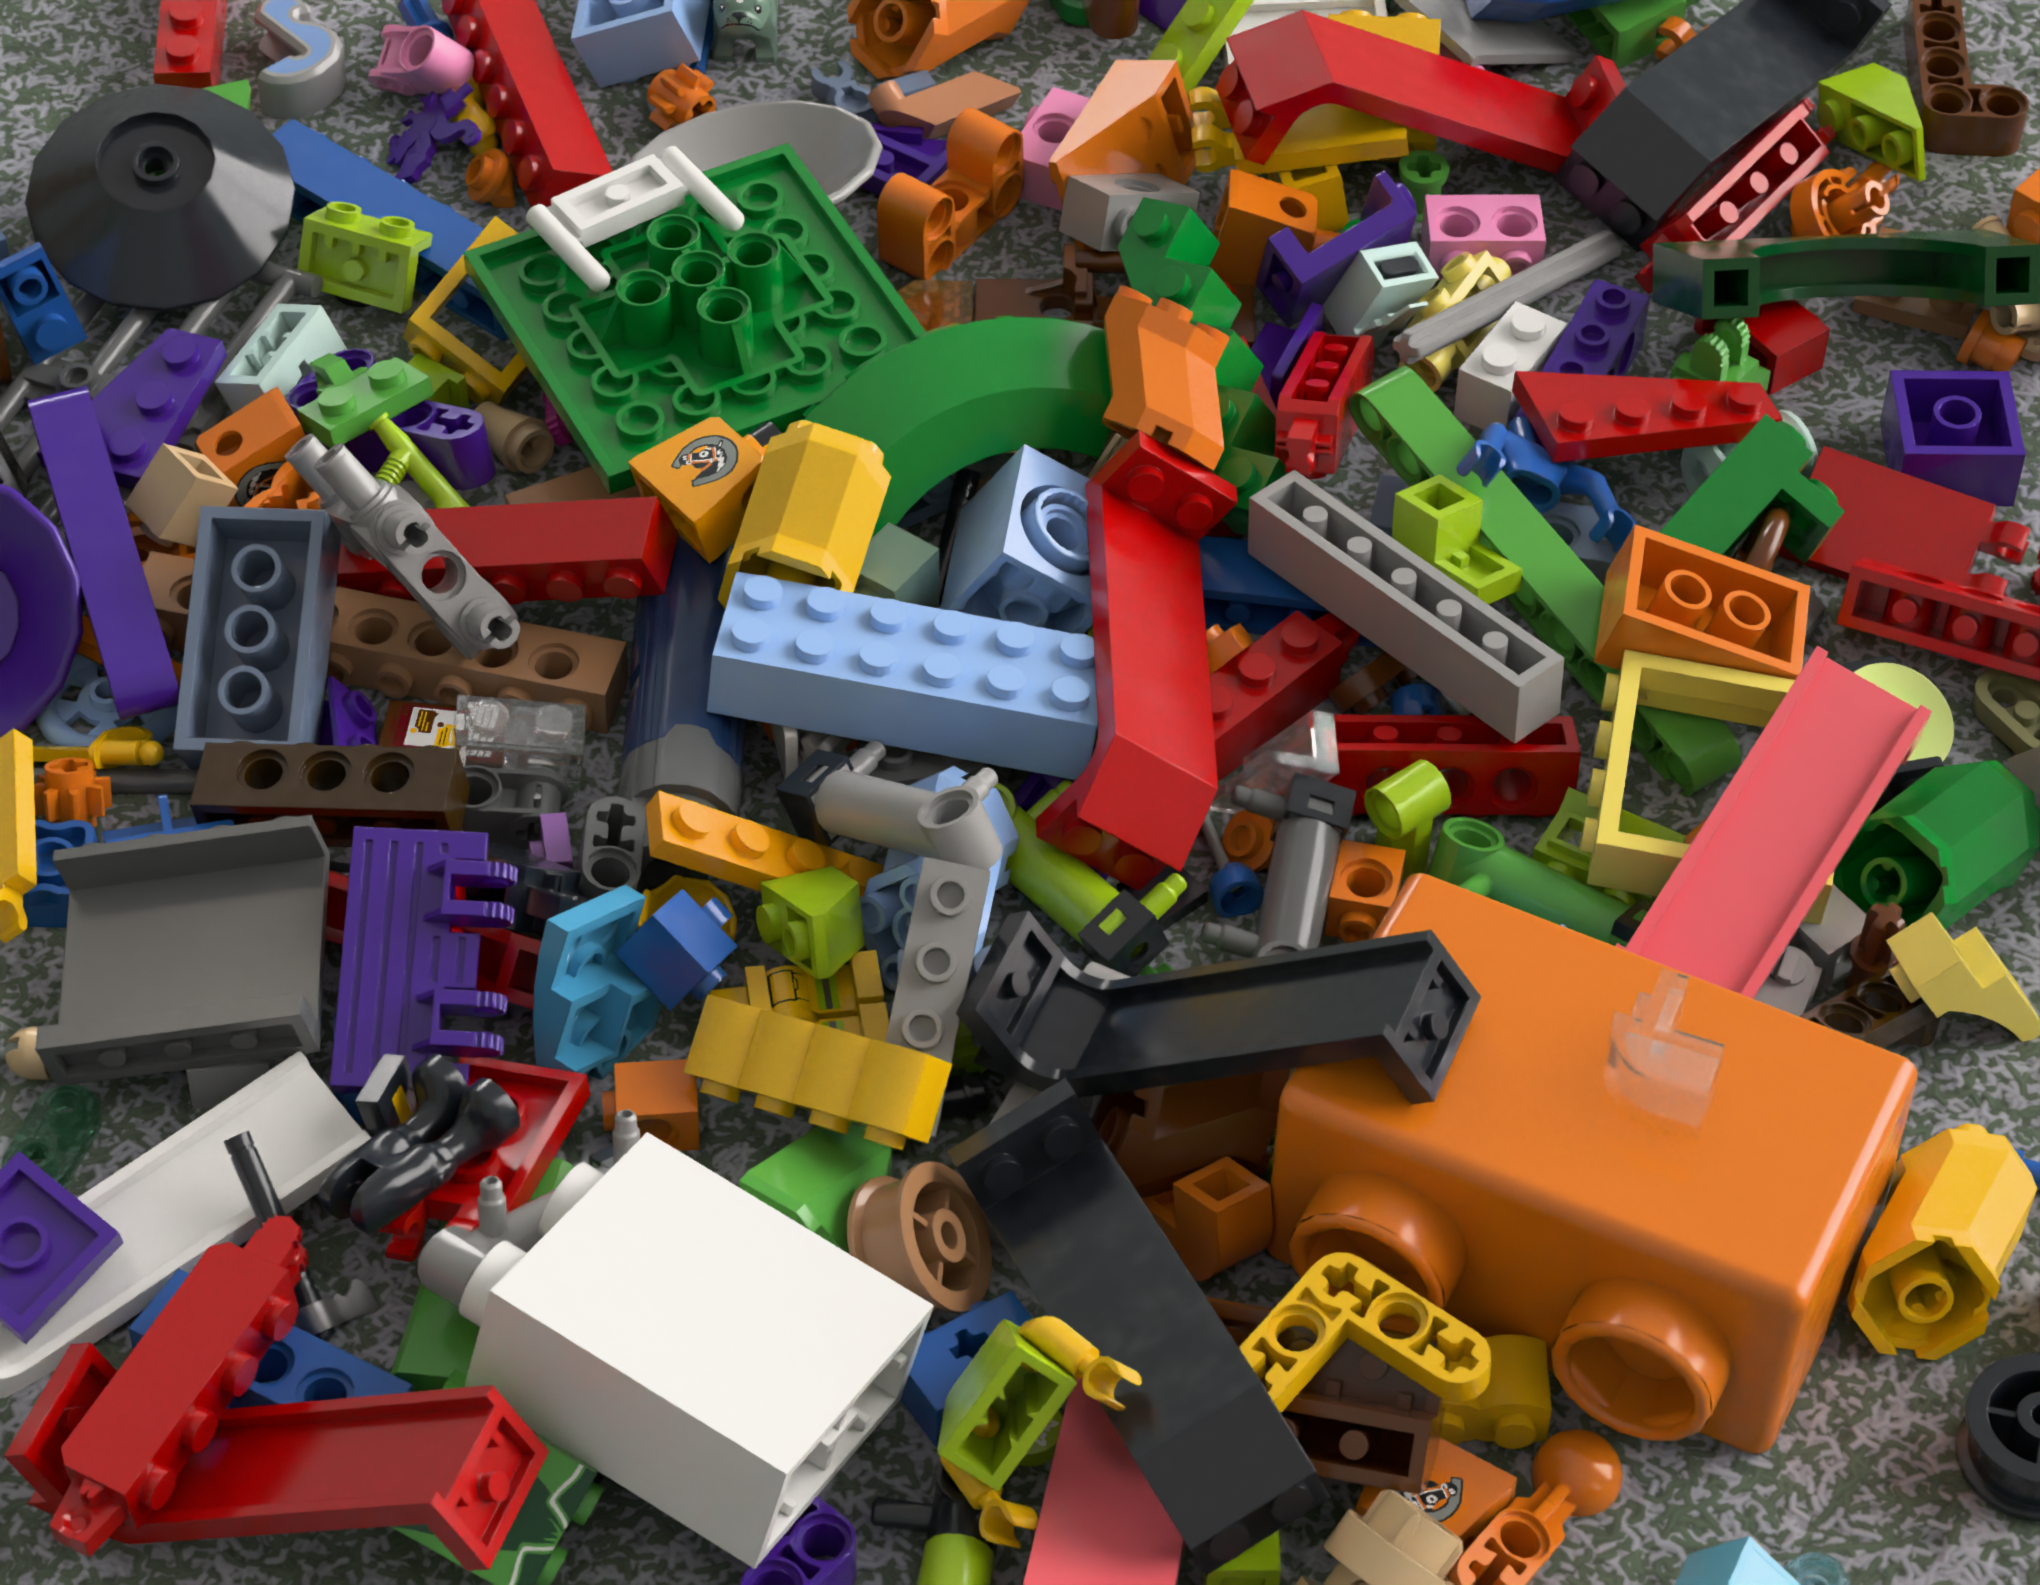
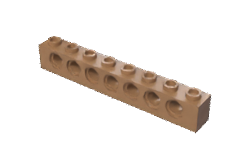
M151 551L143 566V570L167 649L184 652L195 559ZM336 586L327 678L333 676L343 685L351 684L377 689L384 695L392 698H402L408 695L438 701L440 704L447 706L514 712V721L532 719L557 724L564 730L572 733H583L588 730L608 734L629 682L627 642L518 621L520 633L513 645L505 649L491 648L482 650L473 660H469L439 631L432 618L421 607L419 602Z

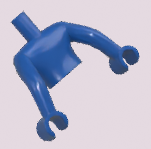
M1516 417L1511 420L1508 430L1503 424L1498 422L1489 424L1480 434L1479 440L1473 444L1456 468L1457 473L1463 477L1467 476L1470 471L1475 472L1482 481L1481 486L1485 488L1490 485L1502 470L1539 513H1545L1552 509L1560 501L1561 494L1586 496L1592 502L1599 518L1598 522L1589 531L1590 539L1598 543L1603 537L1607 538L1612 543L1616 553L1621 549L1634 525H1638L1628 512L1619 508L1602 474L1571 461L1553 463L1547 450L1535 442L1533 426L1526 417Z

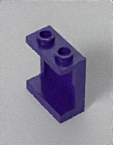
M1383 170L1373 176L1360 217V223L1309 254L1288 226L1268 238L1256 286L1288 327L1302 321L1312 302L1319 305L1325 303L1360 251L1408 243L1417 217L1416 204L1411 193L1402 183H1394L1388 173Z

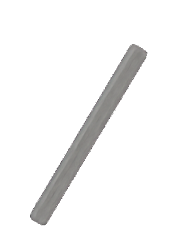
M1603 230L1404 330L1402 334L1394 337L1393 349L1399 352L1401 362L1413 364L1499 320L1515 301L1527 306L1603 267L1609 261L1620 256L1622 245L1615 241V233Z

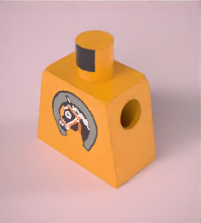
M709 417L628 461L641 497L657 496L679 532V536L710 564L736 541L771 437L782 433L771 421L767 420L742 438L720 417Z

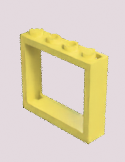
M1625 649L1619 675L1607 673L1600 707V710L1612 712L1610 722L1604 720L1599 722L1593 758L1605 760L1604 769H1592L1586 806L1598 808L1596 819L1585 817L1579 847L1580 851L1591 853L1587 884L1658 897L1690 847V844L1618 831L1636 704L1765 728L1795 680ZM1834 872L1803 922L1821 924L1832 889Z

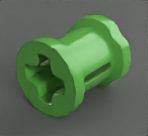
M1430 150L1409 152V156H1403L1400 159L1398 167L1399 177L1403 181V185L1411 193L1416 204L1417 217L1415 222L1422 223L1425 195H1441L1442 185L1448 180L1450 169L1448 161L1441 154Z

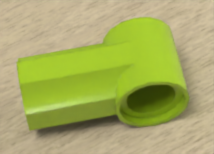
M1420 759L1366 790L1364 795L1367 814L1377 829L1375 845L1406 850L1403 871L1404 879H1407L1412 874L1425 873L1427 871L1433 818L1448 810L1451 805V793L1441 772L1429 761Z

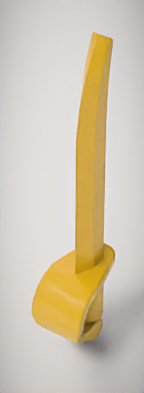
M138 725L123 726L103 731L90 746H33V762H50L60 758L78 757L92 761L94 769L140 766L142 764L153 766L162 761L165 752L159 742L153 741V734L150 730Z

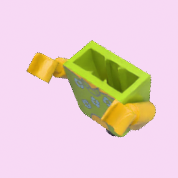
M1041 1316L1026 1321L1021 1327L1006 1319L999 1322L946 1397L937 1449L942 1465L973 1509H983L979 1519L981 1536L986 1541L1020 1549L1021 1545L1015 1538L1014 1526L1035 1530L1038 1518L1032 1507L1003 1500L1000 1497L1003 1491L1002 1486L1077 1385V1379L1083 1378V1390L1088 1396L1117 1411L1125 1409L1121 1403L1114 1399V1389L1120 1379L1124 1378L1137 1386H1140L1142 1383L1137 1371L1110 1357L1100 1356L1099 1350L1065 1322L1053 1316Z

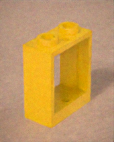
M495 216L466 251L519 233ZM463 254L409 318L403 339L409 343L408 348L414 356L420 353L464 375L468 399L477 404L493 401L500 406L530 371L519 352L504 370L500 372L434 321L435 317L470 277L465 269Z

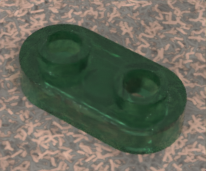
M78 1084L54 1086L43 1092L36 1099L7 1148L2 1159V1167L18 1151L31 1161L44 1159L36 1165L66 1189L102 1127L103 1120L100 1103L95 1093L87 1087ZM65 1108H73V1110L69 1112H59L60 1110Z

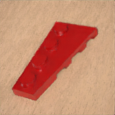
M1515 371L1512 392L1553 463L1741 442L1765 414L1769 415L1776 422L1783 420L1762 385L1753 382Z

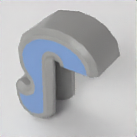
M301 0L263 1L258 6L254 18L255 22L268 32L261 38L258 50L259 53L274 64L262 70L257 77L261 113L275 119H297L325 109L342 95L346 83L343 45L337 33L322 24L312 22L310 6Z

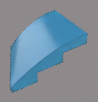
M626 884L553 916L546 921L539 950L534 985L533 1031L536 1066L587 1074V1078L592 1076L603 1080L614 1069V1063H620L655 1028L662 1002L615 954L635 933L646 896Z

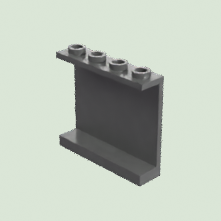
M312 815L299 817L282 816L270 821L234 826L217 825L205 830L168 835L152 834L139 839L110 843L93 842L84 844L81 847L54 850L53 863L70 891L59 1018L57 1025L37 1027L35 1050L57 1086L292 1056L300 1050L303 1054L320 1052L330 852Z

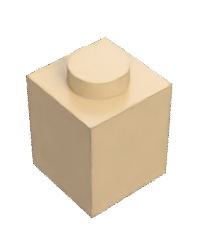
M162 443L125 504L143 522L140 529L153 541L166 547H172L174 542L196 547L201 506L227 507L238 488L204 454Z

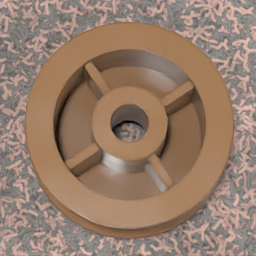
M928 1161L913 1166L907 1171L902 1180L891 1176H877L866 1180L858 1187L851 1200L847 1217L848 1254L933 1304L930 1318L937 1308L949 1313H961L969 1311L971 1305L983 1299L989 1286L992 1271L991 1242L980 1205L959 1174L947 1165Z

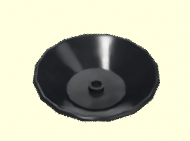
M153 84L106 94L63 120L34 158L25 206L35 243L40 242L50 263L68 284L112 306L167 312L219 300L261 273L288 235L296 189L283 146L252 111L206 89ZM154 171L165 172V174L159 176L149 175Z

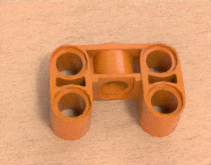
M973 107L963 110L950 128L946 144L947 170L930 186L904 172L897 173L886 183L877 203L878 251L880 259L928 285L934 283L930 279L941 269L947 271L953 261L1000 219L1008 216L1018 203L1023 190L1024 159L1022 133Z

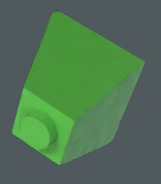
M851 1123L847 1135L817 1126L748 1170L739 1180V1188L846 1253H849L847 1217L853 1195L866 1180L877 1176L893 1177V1148L863 1139L866 1131L865 1126H857Z

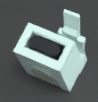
M1416 241L1362 250L1323 304V312L1337 335L1373 336L1374 347L1376 348L1381 345L1390 331L1403 329L1412 316L1428 306L1427 302H1417L1430 291L1439 277Z

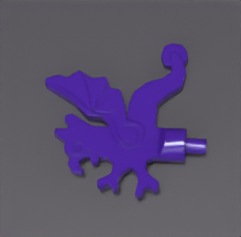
M467 82L456 92L450 87L440 97L434 91H431L427 97L422 96L419 99L424 104L422 112L416 114L409 110L408 115L401 118L400 121L406 127L412 126L407 131L402 132L401 138L394 134L389 140V152L391 154L386 163L388 165L396 164L400 168L395 178L404 180L409 184L418 182L423 171L431 166L432 157L437 153L436 140L441 144H447L462 137V142L468 147H472L480 141L482 132L473 121L467 118L454 123L449 121L450 117H456L468 106L464 99L474 89Z

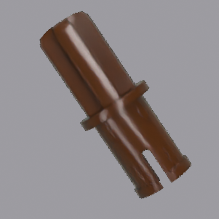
M1893 902L1888 906L1875 903L1869 908L1861 934L1856 936L1850 945L1849 957L1852 961V966L1845 981L1846 990L1899 962L1886 941L1905 928L1906 923L1901 918L1902 908Z

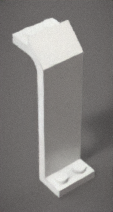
M301 1050L77 1198L116 1229L124 1243L26 1345L0 1324V1398H6L53 1372L70 1344L86 1342L94 1344L142 1312L178 1269L190 1274L209 1247L226 1242L240 1246L249 1240L257 1229H261L230 1159L231 1154H228L223 1143L225 1140L250 1131L254 1141L253 1145L257 1147L283 1210L287 1214L316 1195L323 1181L340 1161L371 1138L365 1129L362 1130L312 1069L308 1059Z

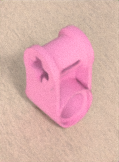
M388 24L383 27L381 37L385 42L377 67L370 69L367 80L381 90L407 96L429 94L431 91H434L436 94H444L450 87L456 92L464 83L469 81L473 72L474 58L467 48L430 26Z

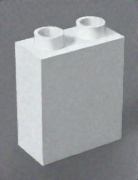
M647 1132L606 1174L582 1162L565 1176L551 1196L541 1217L539 1235L542 1238L528 1253L504 1240L498 1243L481 1261L470 1278L459 1305V1314L480 1327L464 1387L493 1385L531 1430L755 1569L899 1402L934 1305Z

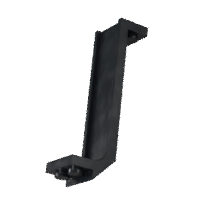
M1743 0L1626 86L1571 145L1573 151L1553 179L1634 250L1639 252L1642 249L1640 244L1670 216L1682 198L1702 176L1817 87L1818 81L1827 79L1857 53L1893 4L1888 0Z
M1030 911L1008 914L956 1014L982 1045L973 1061L974 1063L1040 1092H1043L1066 1078L1077 1097L1082 1098L1375 1057L1410 1104L1413 1105L1435 1101L1481 996L1432 930L1130 978L1107 980L1089 975L1074 966Z
M1066 1078L947 1151L1046 1315L1065 1322L1099 1350L1100 1356L1110 1357L1137 1371L1142 1381L1140 1386L1124 1378L1120 1379L1115 1386L1114 1399L1125 1407L1123 1411H1117L1101 1402L1100 1404L1206 1575L1230 1560L1237 1558L1249 1548L1331 1498L1318 1477L1317 1471L1262 1382L1103 1141Z

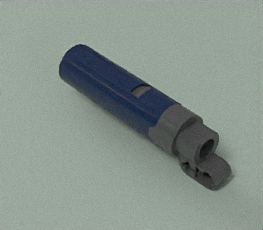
M678 535L665 594L637 596L629 677L630 694L626 709L619 795L598 799L590 805L577 855L576 871L581 872L577 893L590 900L625 884L642 894L645 889L653 890L662 885L673 875L708 880L709 875L650 856L645 806L658 790L740 817L746 719L707 712L712 654L725 612V608L719 602L718 596L735 542L709 564Z

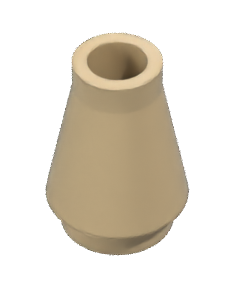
M493 401L483 402L475 409L484 417L492 451L509 471L515 473L520 470L527 474L535 473L548 463L553 454L554 439L544 421L501 407Z

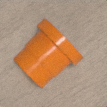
M1984 309L1968 333L1956 360L1966 366L1971 361L1988 371H2010L2012 365H2015L2019 360L2028 340L2016 333L2009 335L1999 334L1991 323V311Z

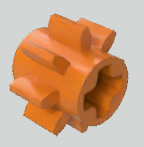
M683 63L679 65L677 71L674 69L663 70L653 79L648 88V102L656 108L650 114L649 120L666 131L699 115L715 111L716 101L708 94L715 84L714 81L697 69L692 70Z
M68 757L52 760L44 766L45 775L39 774L36 776L37 783L34 784L35 815H45V821L56 824L69 820H81L89 822L96 828L97 817H104L105 808L112 807L110 776L97 777L96 769L93 768V762L88 759Z

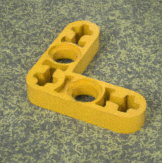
M1332 1253L1325 1255L1314 1263L1239 1347L1258 1378L1261 1380L1266 1374L1265 1389L1280 1413L1284 1411L1347 1338L1438 1397L1451 1402H1465L1475 1399L1485 1391L1490 1382L1491 1350L1487 1341L1478 1332L1361 1257L1351 1253ZM1347 1282L1354 1284V1295L1346 1291L1339 1292L1335 1297L1329 1295V1284L1341 1288ZM1362 1305L1368 1308L1366 1316L1363 1318ZM1405 1314L1415 1319L1420 1327L1409 1338L1392 1339L1380 1331L1379 1325L1388 1316ZM1303 1326L1312 1330L1318 1339L1309 1349L1297 1352L1283 1348L1278 1343L1277 1338L1286 1328ZM1433 1336H1437V1349L1430 1345ZM1464 1356L1471 1359V1370L1462 1366L1457 1367L1452 1373L1445 1370V1358L1455 1363ZM1266 1358L1273 1366L1268 1372H1266Z

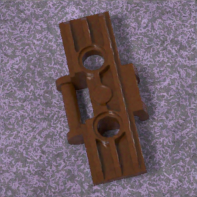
M1064 244L1063 278L976 279L975 321L995 319L996 316L1005 315L1046 318L1042 314L1044 311L1060 308L1071 313L1070 316L1063 318L1065 320L1083 322L1104 329L1105 314L1114 297L1098 296L1095 293L1093 273L1127 274L1119 251L1075 250V244ZM1230 284L1237 295V299L1242 303L1230 329L1234 330L1239 337L1245 336L1249 347L1252 348L1255 342L1254 285Z

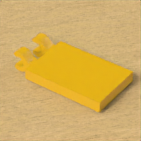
M1197 87L1189 91L1190 111L1208 110L1206 112L1192 113L1193 128L1191 132L1193 149L1210 148L1195 151L1196 170L1198 172L1208 173L1222 167L1236 166V170L1256 175L1409 156L1406 126L1341 105L1323 104L1307 110L1296 119L1265 165L1245 160L1234 131L1233 133H1227L1221 130L1232 127L1217 91L1210 87Z
M14 728L0 737V940L4 943L9 942L26 930L28 921L23 908V895L37 886L33 740Z

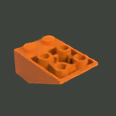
M1115 60L1048 162L1050 178L1057 187L1062 205L1068 175L1159 173L1183 185L1187 183L1196 168L1195 151L1201 149H1193L1191 132L1193 128V112L1190 111L1189 99L1176 60ZM1074 239L1078 250L1095 249Z

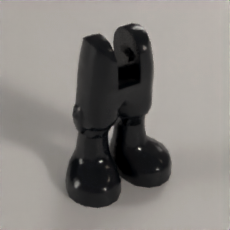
M434 1053L427 1056L415 1067L412 1073V1088L418 1104L414 1112L402 1124L377 1132L368 1141L340 1161L319 1188L318 1201L322 1209L337 1219L351 1218L353 1225L357 1229L371 1235L398 1219L428 1195L439 1190L454 1176L458 1167L482 1153L499 1148L520 1128V1116L509 1095L498 1084L490 1079L481 1077L468 1087L462 1074L449 1060Z

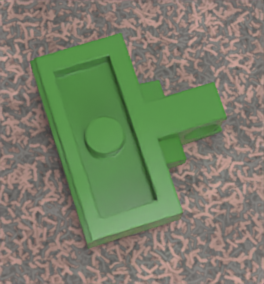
M328 353L309 363L310 368L314 370L318 385L316 392L319 396L314 401L297 409L303 431L314 435L320 442L332 448L339 443L345 444L369 431L368 427L385 412L390 415L388 418L391 419L434 395L428 375L397 357L377 362L369 369L361 366L352 371L344 358Z

